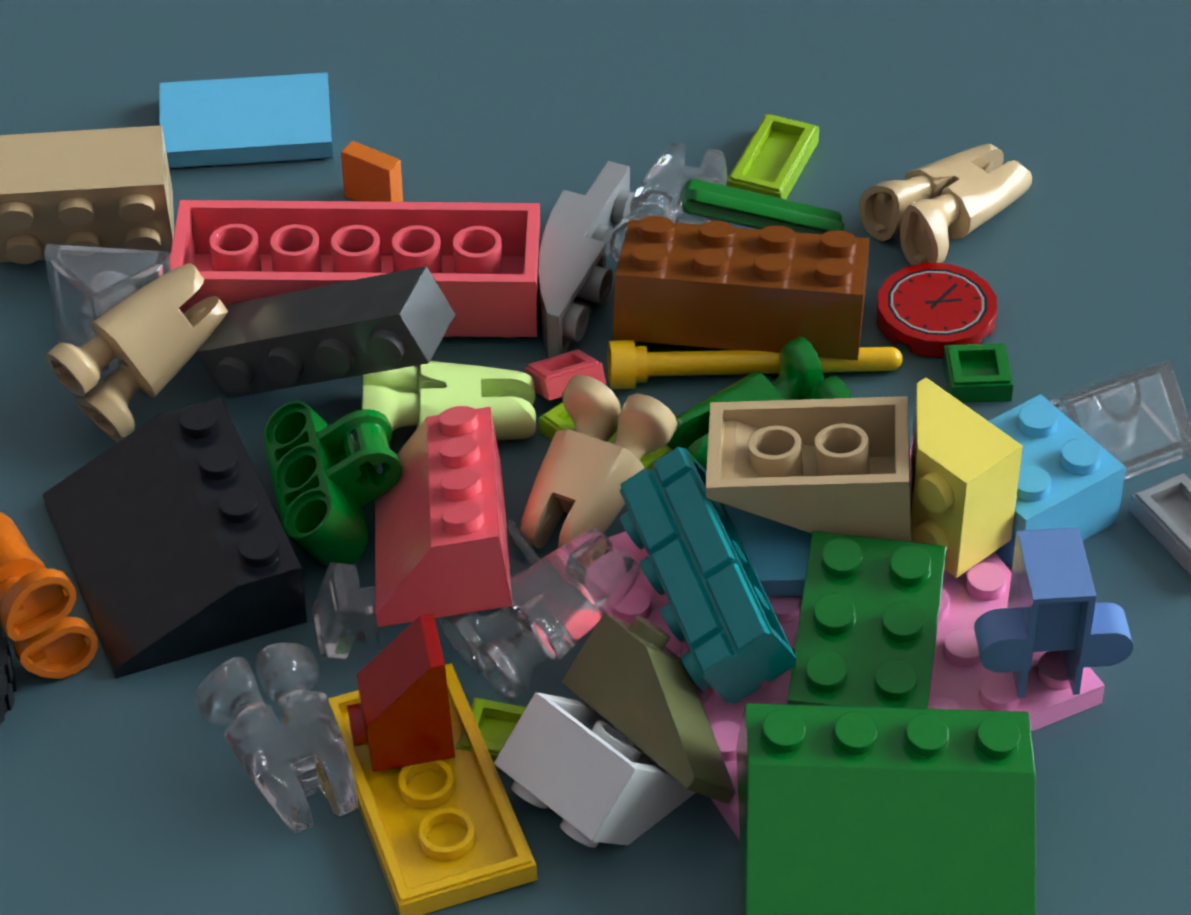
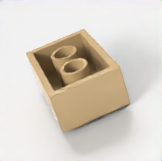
M162 125L0 135V263L31 264L38 260L66 258L86 261L98 256L131 254L138 257H147L156 253L171 252L174 236L173 190Z

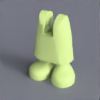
M430 361L428 364L362 375L361 410H376L384 414L391 424L392 432L404 426L416 425L418 428L426 417L440 415L443 411L456 406H469L474 409L490 407L497 441L527 439L532 437L536 431V412L533 407L536 399L535 383L532 376L523 372Z

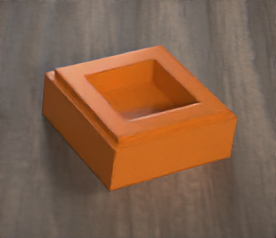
M352 140L341 151L344 197L354 201L403 202L401 159Z

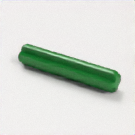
M694 178L686 182L684 190L680 193L679 201L682 202V210L691 215L754 229H763L768 226H784L792 229L794 232L823 234L834 230L844 231L845 224L842 222V215L838 211Z

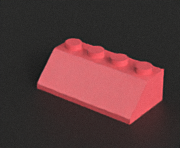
M452 407L443 411L440 415L425 418L397 454L402 466V476L398 483L375 499V617L378 627L413 622L421 615L434 613V618L512 606L503 472L491 408Z

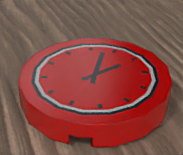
M925 262L904 267L887 277L878 291L877 324L884 336L895 345H897V339L902 343L910 345L911 353L923 357L943 358L944 345L982 344V339L988 334L991 336L996 328V294L986 280L971 270L949 263Z

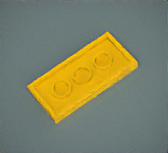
M452 663L446 664L445 669L455 758L372 772L368 746L354 747L347 705L360 703L358 690L321 700L324 718L398 915H424L538 880L535 860ZM462 730L467 736L472 751L456 749Z

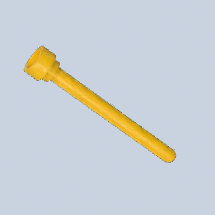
M634 340L608 341L607 350L609 388L611 390L635 389L636 383H647L648 377L744 375L751 374L754 371L762 372L763 374H779L780 353L750 350L647 352L646 346H635ZM859 347L858 360L819 357L822 364L823 373L876 372L898 369L902 364L903 357L901 352L895 347Z

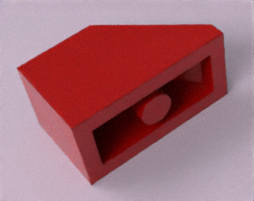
M434 613L421 615L356 674L360 703L347 705L354 747L368 746L372 772L455 758L446 669Z

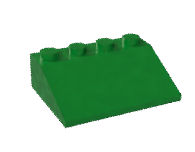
M745 703L736 747L743 915H1036V772L1029 712Z

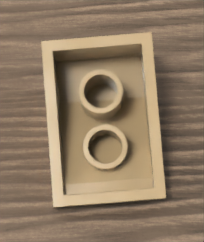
M908 396L710 402L706 498L811 534L812 531L912 542Z

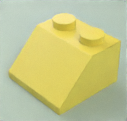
M925 377L916 384L911 440L912 542L947 546L944 569L958 578L1012 539L1023 445Z

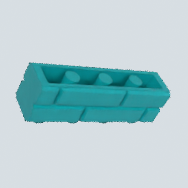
M676 447L653 462V469L644 468L620 484V493L628 508V512L621 515L620 520L634 544L639 549L645 548L648 557L640 561V566L656 592L660 595L666 594L669 603L661 607L660 611L675 637L680 642L686 640L690 651L681 656L690 677L702 691L712 687L727 703L736 704L760 689L761 682H771L796 666L797 658L724 504L706 498V470L686 448Z

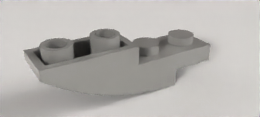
M608 161L586 195L563 190L550 213L543 232L538 267L539 320L542 341L548 358L566 353L573 341L578 342L582 339L593 308L597 303L603 304L609 295L613 272L611 269L606 268V259L610 253L614 235L621 225H628L636 205V194L630 191V166Z

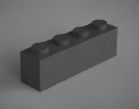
M424 266L228 304L225 306L228 313L210 337L200 346L197 354L228 399L428 364L456 314L428 267Z

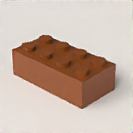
M648 216L641 220L629 219L615 272L613 340H634V342L780 353L786 342L797 337H805L816 350L818 357L858 360L865 305L870 238L855 237L849 232L838 230L828 231L823 234L794 232L792 229L784 226H768L763 229L736 228L723 221H708L701 225L674 223L671 219L662 216Z

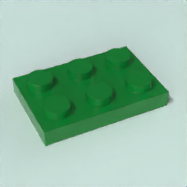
M812 531L794 652L797 660L796 666L792 668L787 704L928 709L947 546Z

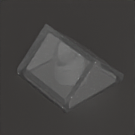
M47 244L44 255L59 343H69L79 347L94 338L96 335L90 324L132 293L171 271L169 251ZM114 358L102 369L98 382L105 379L119 367L117 362L120 359Z
M1170 360L1127 368L1046 397L1048 401L1126 466L1124 480L1191 456V423Z

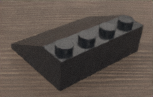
M221 397L158 414L43 493L44 504L115 679L307 622L302 567Z

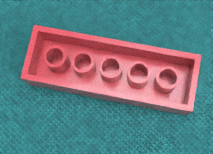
M180 200L167 272L187 263H192L204 278V283L200 289L179 307L184 314L196 303L211 296H217L226 306L233 303L427 266L456 314L444 337H537L539 311L538 267L541 246L540 203Z

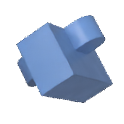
M1079 527L1017 531L1007 608L990 610L982 614L974 624L981 663L986 669L993 672H1012L1018 698H1025L1028 671L1031 670L1033 652L1062 651L1072 694L1078 695L1080 694L1084 667L1115 665L1127 659L1132 653L1133 642L1125 612L1119 605L1114 603H1096V592Z

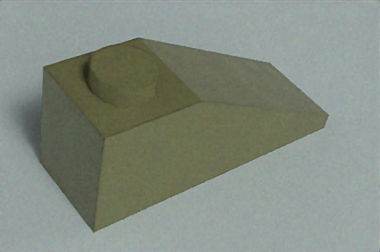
M604 613L561 682L686 789L729 804L736 793L695 683L687 672L682 659L666 647L671 638L670 635L641 616L636 615L630 624Z

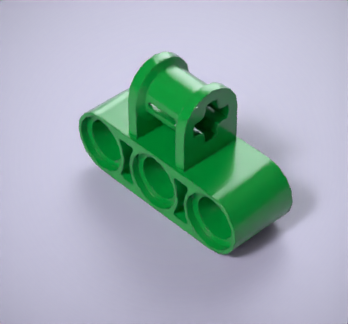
M300 400L290 401L273 412L263 430V440L282 526L286 535L323 568L330 572L342 571L349 568L360 558L368 542V530L362 507L389 491L398 483L402 476L400 459L395 452L390 450L389 442L392 439L391 424L388 418L381 412L363 409L351 412L329 425L307 403ZM354 431H356L358 440L355 441L352 436ZM382 464L383 467L382 474L379 473L378 465Z

